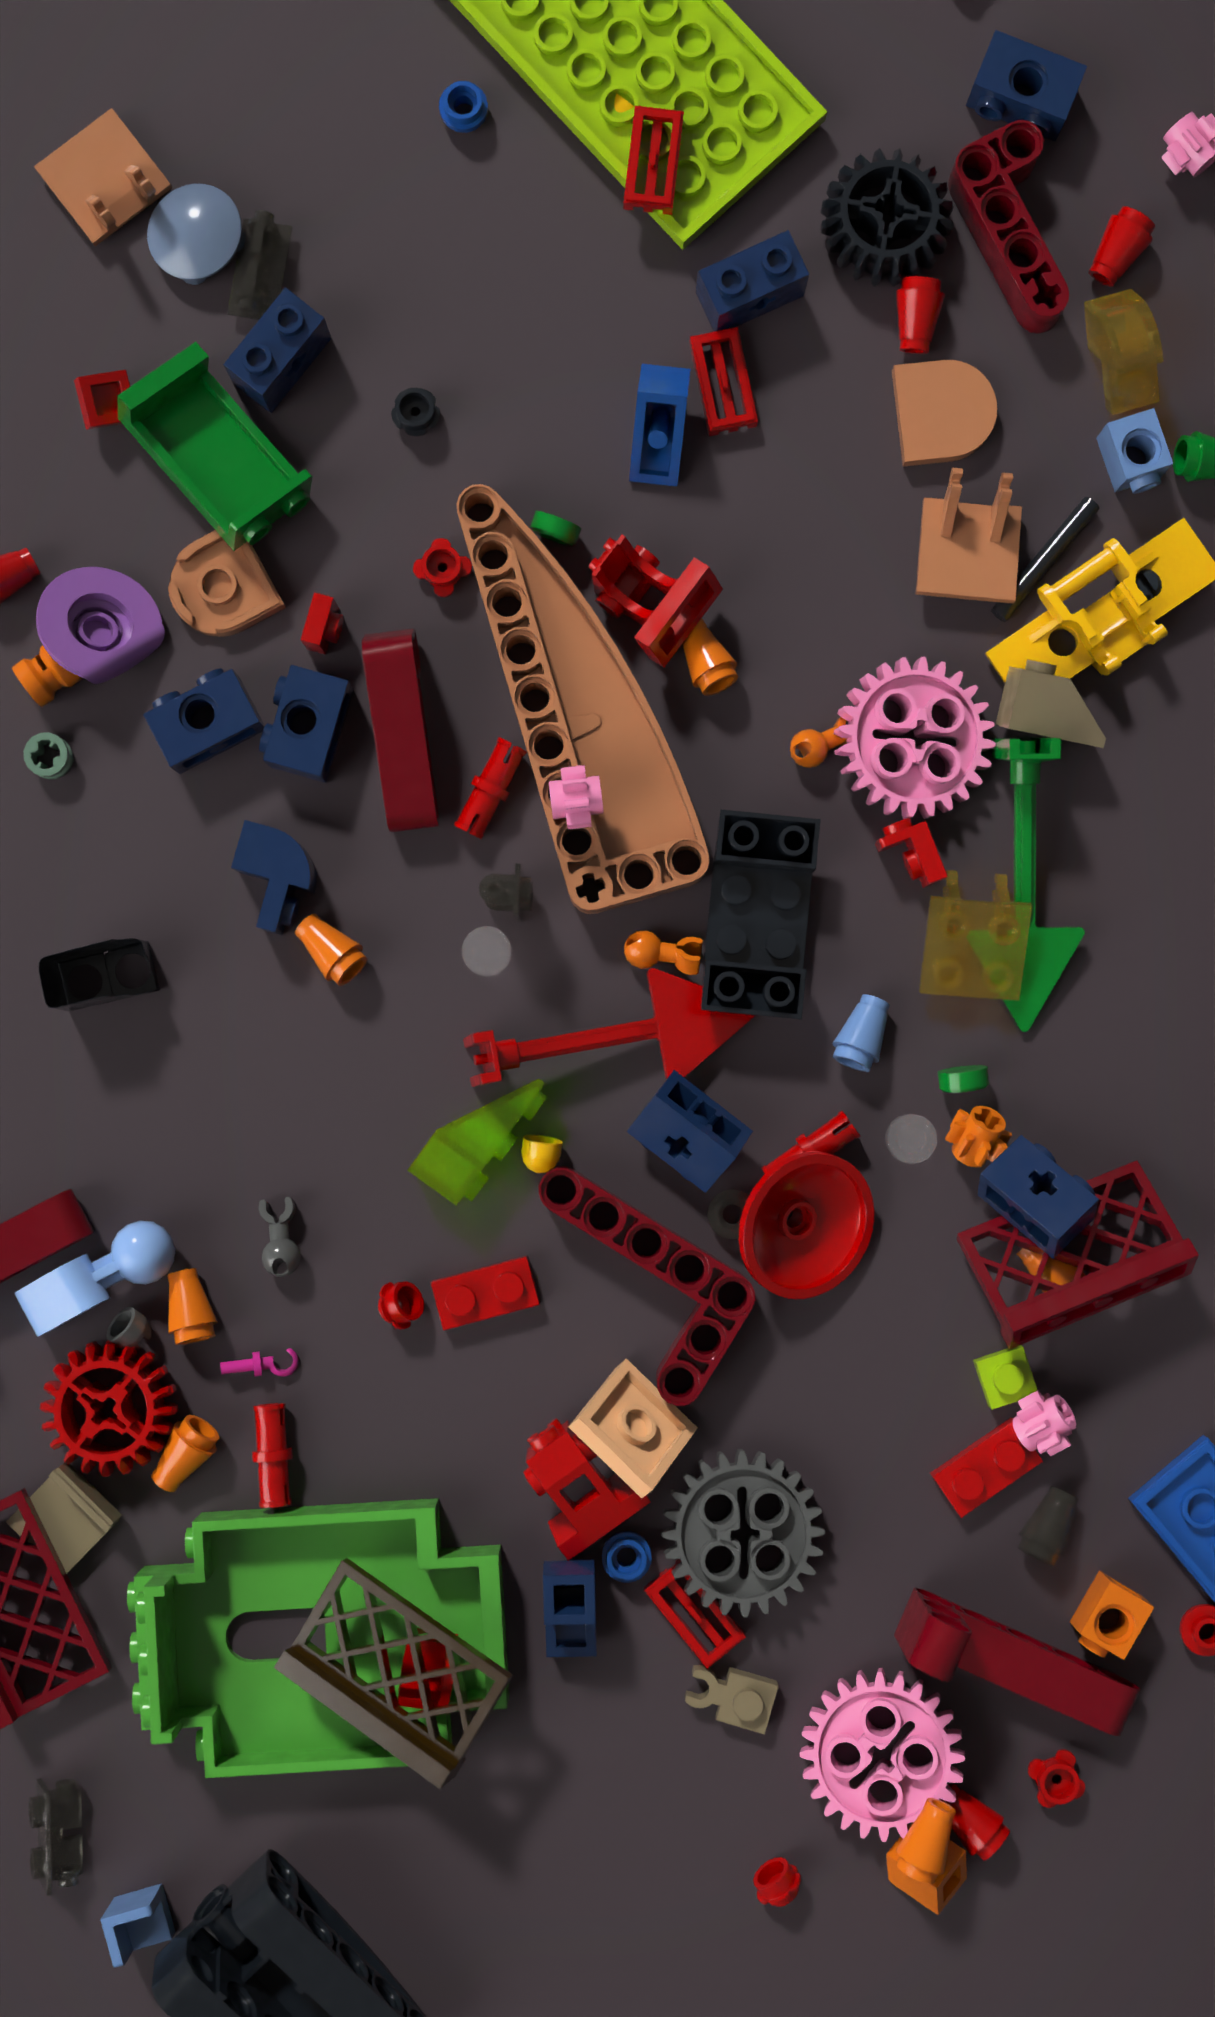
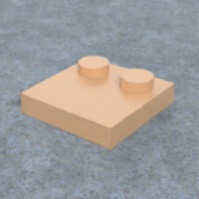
M627 1358L613 1370L568 1426L641 1498L654 1489L698 1428L675 1405L667 1403L661 1397L658 1389Z

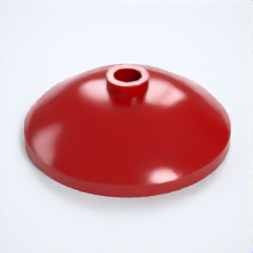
M804 1152L793 1155L776 1164L758 1181L751 1191L740 1219L739 1247L744 1265L749 1274L768 1291L789 1299L812 1298L828 1292L839 1285L859 1264L871 1239L874 1225V1202L870 1188L863 1175L852 1164L830 1153ZM793 1211L791 1218L787 1220L789 1214Z

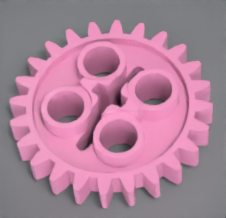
M902 657L895 662L894 672L885 662L876 668L877 678L867 673L859 679L864 691L853 688L846 694L855 707L843 706L838 710L837 714L847 720L848 725L839 726L834 730V734L845 738L847 744L834 752L835 755L849 756L850 763L844 766L840 772L841 774H851L854 772L859 778L855 781L851 790L855 792L867 787L870 790L866 800L868 806L876 803L881 798L884 799L883 810L885 815L893 813L899 805H901L903 819L914 817L917 806L923 819L934 816L935 804L942 813L948 812L953 809L952 798L960 803L970 798L965 785L975 788L983 783L975 770H985L992 765L988 759L981 756V752L995 747V742L983 738V732L994 727L995 724L992 721H980L979 714L989 705L987 702L973 704L971 698L976 693L978 687L973 685L963 690L959 686L963 677L962 671L957 672L950 678L945 677L946 662L941 661L931 671H928L926 657H921L915 661L911 670L906 657ZM885 700L894 701L899 705L902 714L899 723L892 722L886 718L883 711ZM933 705L941 706L947 711L949 715L947 728L940 727L934 722L931 712ZM914 729V736L917 738H953L956 740V746L952 747L949 744L939 743L938 741H927L915 748V740L877 739L873 737L872 733L873 730H877L885 734L901 736ZM884 748L891 750L897 757L898 766L897 770L893 773L885 770L880 763V751ZM931 753L941 757L945 763V773L942 778L931 773L928 767V758Z
M878 1668L875 1682L869 1683L863 1671L859 1670L856 1675V1686L853 1688L843 1678L838 1679L837 1686L840 1696L836 1697L831 1692L825 1690L821 1695V1699L827 1710L812 1707L809 1713L812 1720L819 1726H804L802 1731L803 1737L814 1742L813 1745L804 1746L800 1750L801 1758L814 1761V1764L804 1769L803 1779H818L819 1781L812 1789V1799L827 1796L829 1800L826 1804L824 1815L827 1817L840 1810L843 1813L841 1829L843 1830L848 1828L854 1820L860 1822V1837L863 1839L868 1835L871 1826L878 1827L882 1842L887 1841L889 1827H896L903 1839L908 1832V1824L916 1820L924 1808L927 1798L942 1799L954 1803L956 1793L947 1783L963 1782V1772L951 1766V1764L965 1761V1751L951 1747L952 1744L962 1739L961 1729H946L945 1727L954 1718L952 1709L937 1712L935 1709L939 1704L940 1694L936 1692L926 1699L922 1697L923 1680L921 1679L915 1682L910 1689L904 1687L905 1678L903 1671H899L894 1682L890 1683L886 1682L883 1668ZM876 1706L887 1707L895 1715L896 1721L889 1728H877L868 1719L867 1713L869 1710ZM906 1722H914V1729L899 1739L893 1746L891 1762L885 1758L880 1759L857 1787L851 1786L850 1780L871 1763L874 1753L873 1746L875 1745L880 1750L886 1748ZM842 1742L853 1744L860 1752L859 1760L853 1764L841 1763L834 1756V1746ZM912 1744H922L929 1748L933 1757L926 1765L916 1766L906 1759L904 1755L906 1748ZM878 1780L889 1781L896 1788L897 1795L891 1801H878L872 1796L869 1787Z

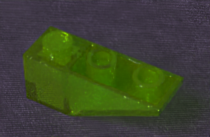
M537 1079L438 1128L408 1168V1171L455 1205H458L464 1197L472 1202L489 1179L482 1171L494 1156L502 1161L518 1139L511 1132L522 1116L531 1121L547 1099V1096L540 1092L546 1083L541 1079Z

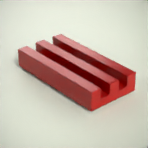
M635 106L623 202L624 210H633V207H641L643 212L653 213V209L663 210L662 214L672 215L684 111ZM644 120L653 121L645 194L635 193L643 122ZM663 122L673 124L664 196L655 195L662 128Z
M738 327L691 336L689 344L709 437L719 435L721 431L728 430V433L738 431L740 427L747 426V429L757 427L758 419ZM729 341L744 414L741 415L735 414L721 342ZM710 345L725 418L722 419L717 418L702 346Z
M677 1559L672 1567L666 1568L659 1574L656 1580L650 1581L645 1585L644 1591L708 1669L744 1640L746 1635L729 1612L727 1615L721 1613L719 1600L715 1598L708 1607L731 1634L726 1639L721 1636L697 1604L685 1592L680 1583L674 1578L671 1571L681 1562L680 1559ZM690 1575L684 1576L687 1581L689 1580ZM666 1586L669 1587L716 1647L709 1652L660 1592ZM702 1588L696 1591L700 1597L703 1592Z

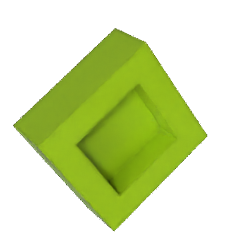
M1022 1345L1010 1350L1006 1348L973 1359L988 1407L991 1410L1017 1402L1038 1390Z

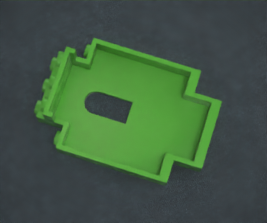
M439 1498L201 1512L192 1521V1527L187 1528L185 1533L187 1558H194V1563L144 1566L134 1576V1581L129 1582L127 1588L128 1610L130 1613H136V1632H132L130 1637V1659L132 1663H138L139 1682L134 1683L132 1691L134 1714H141V1731L151 1730V1744L173 1743L182 1728L202 1727L203 1729L197 1730L195 1750L197 1761H204L205 1778L408 1766L277 1671L274 1666L279 1658L245 1659L236 1654L229 1644V1625L235 1617L242 1613L314 1608L339 1564L346 1558L454 1634H458L461 1639L508 1671L501 1545L441 1548ZM347 1577L340 1589L344 1612L366 1608L362 1586ZM376 1597L377 1605L385 1604L383 1601ZM330 1606L325 1616L333 1615L332 1606ZM394 1609L379 1612L385 1641L407 1637L403 1615ZM368 1614L346 1619L351 1648L374 1644ZM335 1622L325 1623L327 1654L341 1651ZM405 1645L387 1648L393 1678L400 1676ZM376 1651L353 1656L358 1677L367 1683L382 1680ZM458 1655L460 1664L467 1663L465 1659ZM342 1658L335 1659L344 1666ZM477 1668L462 1671L468 1701L486 1697L495 1681ZM509 1683L493 1709H507ZM454 1684L452 1686L449 1705L458 1703L454 1689ZM394 1685L396 1696L398 1697L399 1685ZM384 1688L376 1689L385 1695ZM400 1706L408 1713L423 1710ZM479 1707L470 1708V1711H476ZM451 1713L436 1715L440 1736L452 1744ZM425 1718L418 1719L427 1726Z

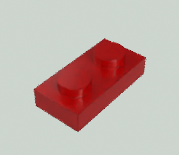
M528 1255L430 1282L443 1331L540 1305Z
M1010 1417L930 1474L957 1514L962 1518L1042 1463L1043 1460L1036 1450L1029 1451L1022 1445L1014 1431L1013 1418Z

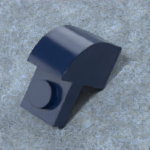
M244 820L231 868L239 873L269 881L256 927L283 936L285 926L292 927L297 917L300 899L294 897L295 890L299 889L315 894L317 878L314 863L305 848L287 833L273 827Z
M595 1560L544 1561L543 1603L544 1625L546 1626V1657L597 1656Z

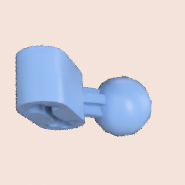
M140 1220L127 1224L115 1236L109 1254L91 1262L88 1254H84L54 1269L14 1294L38 1338L110 1299L106 1289L124 1279L133 1284L144 1285L161 1279L169 1272L174 1263L175 1246L173 1239L164 1227L151 1221Z

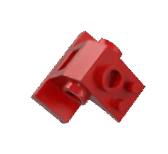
M623 534L617 541L609 538L603 546L606 551L599 559L595 557L588 566L592 570L594 592L599 595L595 602L615 618H619L623 613L641 624L642 627L635 635V640L649 659L664 668L722 592L723 588L711 568L696 558H693L680 577L675 579L656 569L660 561L644 547L636 545L633 548ZM651 586L666 594L653 611L638 604Z
M555 1418L547 1424L548 1428L539 1434L536 1432L527 1438L531 1446L527 1449L526 1463L529 1467L523 1473L533 1490L540 1497L547 1492L562 1511L549 1520L548 1524L557 1547L569 1561L651 1501L648 1495L641 1498L616 1473L610 1478H606L592 1461L597 1455L568 1427L571 1424L569 1420L561 1424ZM585 1474L595 1488L575 1502L570 1499L563 1488Z

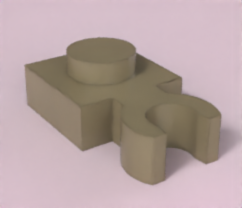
M693 1665L692 1676L705 1680L708 1683V1688L700 1694L686 1690L685 1702L694 1708H706L711 1704L718 1705L716 1711L717 1721L765 1735L778 1690L777 1680L729 1667L726 1680L717 1678L712 1669H707L704 1665Z

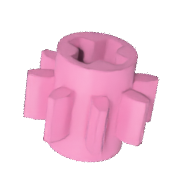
M1190 112L1173 125L1164 135L1163 140L1167 143L1168 147L1166 148L1167 152L1161 158L1175 176L1181 171L1184 173L1188 169L1192 176L1196 177L1215 162V117L1212 113L1207 117L1203 115L1198 119L1193 112Z
M585 765L561 768L562 780L549 781L553 819L566 818L568 830L592 827L590 815L603 814L599 776L586 777Z
M1037 1390L1018 1401L1022 1410L1016 1412L1017 1416L1013 1418V1428L1018 1439L1027 1450L1034 1451L1038 1449L1040 1454L1047 1451L1052 1456L1071 1446L1067 1436L1071 1435L1072 1430L1076 1428V1419L1070 1406L1061 1396L1055 1395L1051 1397L1049 1393L1042 1395Z

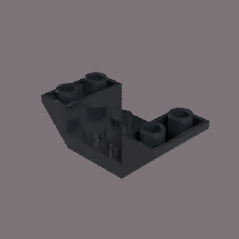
M720 810L704 951L701 1010L802 1020L806 969H803L811 881L812 873L816 870L821 819Z

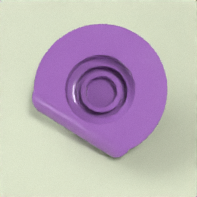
M82 567L61 574L45 588L36 611L37 632L48 654L64 669L93 684L113 679L140 663L161 645L165 635L159 609L151 595L132 578L108 568Z

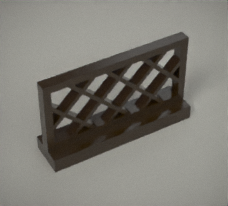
M348 1558L341 1561L292 1646L283 1651L274 1666L277 1671L439 1789L458 1774L466 1760L465 1755L513 1676L510 1672ZM347 1577L362 1586L366 1608L344 1612L340 1589ZM376 1597L383 1601L385 1604L377 1605ZM330 1606H332L333 1615L325 1616ZM394 1609L403 1615L408 1637L385 1641L379 1612ZM368 1614L374 1644L351 1648L346 1619ZM335 1622L341 1651L327 1654L311 1643L310 1640L319 1625ZM417 1626L426 1633L418 1634ZM436 1639L445 1645L450 1666L426 1671L420 1641ZM410 1644L416 1673L393 1678L387 1648ZM376 1651L382 1680L367 1683L357 1676L353 1656ZM458 1655L465 1659L467 1663L460 1664ZM342 1658L344 1666L335 1659ZM477 1668L495 1682L486 1697L468 1701L462 1671ZM451 1674L458 1703L434 1708L428 1678ZM417 1681L423 1710L408 1713L398 1705L394 1685ZM384 1688L385 1695L376 1689ZM479 1707L472 1719L470 1708ZM460 1712L464 1734L456 1747L440 1736L436 1715ZM425 1718L427 1726L418 1719Z

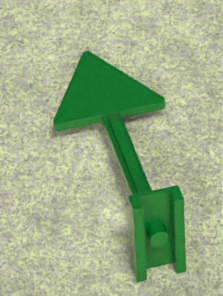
M1004 738L991 739V741L996 743L995 747L991 749V758L1010 761V784H1014V924L1011 928L966 929L964 932L971 948L1022 1032H1027L1032 1026L1085 934V930L1081 927H1036L1035 925L1036 784H1040L1041 762L1061 759V738H1031V741Z

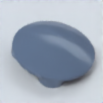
M189 184L167 194L154 209L147 231L148 246L156 263L166 273L183 279V281L191 285L200 284L207 277L222 270L231 261L235 253L244 247L246 241L241 217L232 199L222 190L207 184Z

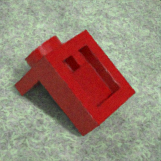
M906 818L882 828L885 837L875 842L878 853L905 843L908 851L903 852L902 857L912 880L919 878L924 888L948 877L926 821L913 825L911 819Z

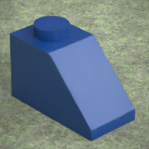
M641 364L629 481L677 487L691 369Z

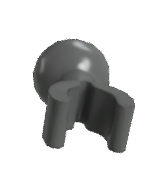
M290 1197L284 1199L285 1211L280 1215L279 1223L270 1214L269 1203L264 1199L259 1201V1213L269 1223L270 1242L266 1244L262 1251L261 1260L266 1271L275 1277L291 1275L298 1268L301 1259L299 1247L294 1241L290 1240L288 1223L293 1219L296 1212L295 1202ZM286 1262L287 1271L279 1274L277 1272L279 1264Z

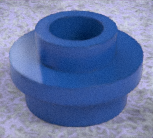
M454 82L443 91L440 97V116L445 125L456 132L466 133L474 131L484 123L487 117V98L484 92L471 82ZM460 104H469L472 107V111L468 114H458L455 109Z
M621 1531L612 1535L604 1544L602 1564L607 1574L613 1579L624 1583L634 1582L642 1578L650 1568L652 1560L651 1549L648 1542L640 1534L632 1531ZM628 1547L635 1551L636 1558L633 1562L624 1564L618 1560L617 1554L622 1548Z

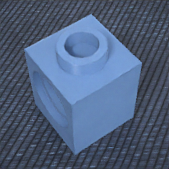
M1155 408L1109 422L1096 437L1115 493L1131 488L1133 494L1152 489L1161 484L1160 478L1173 465ZM1133 446L1139 448L1145 455L1146 464L1132 462L1126 454V447Z

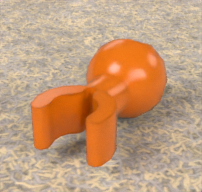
M840 717L835 722L834 727L823 732L813 729L799 731L794 735L790 743L792 759L796 764L805 768L819 766L824 762L829 750L847 744L845 738L834 734V730L839 726L845 725L848 721ZM795 749L801 751L803 758H799L795 754Z
M641 930L629 935L624 944V954L626 960L639 969L650 968L659 961L675 963L676 968L682 973L697 975L699 974L703 940L698 937H686L677 944L661 942L654 933Z

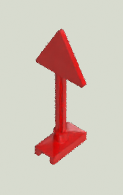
M651 968L647 971V979L654 1012L652 1019L517 1043L514 1038L496 1041L493 1030L472 1033L463 1038L465 1048L480 1047L481 1054L474 1055L473 1060L475 1065L483 1064L484 1073L470 1077L472 1087L502 1081L501 1071L519 1068L521 1062L649 1039H657L659 1041L665 1077L667 1079L674 1070L685 1077L756 1015L701 1010V985Z

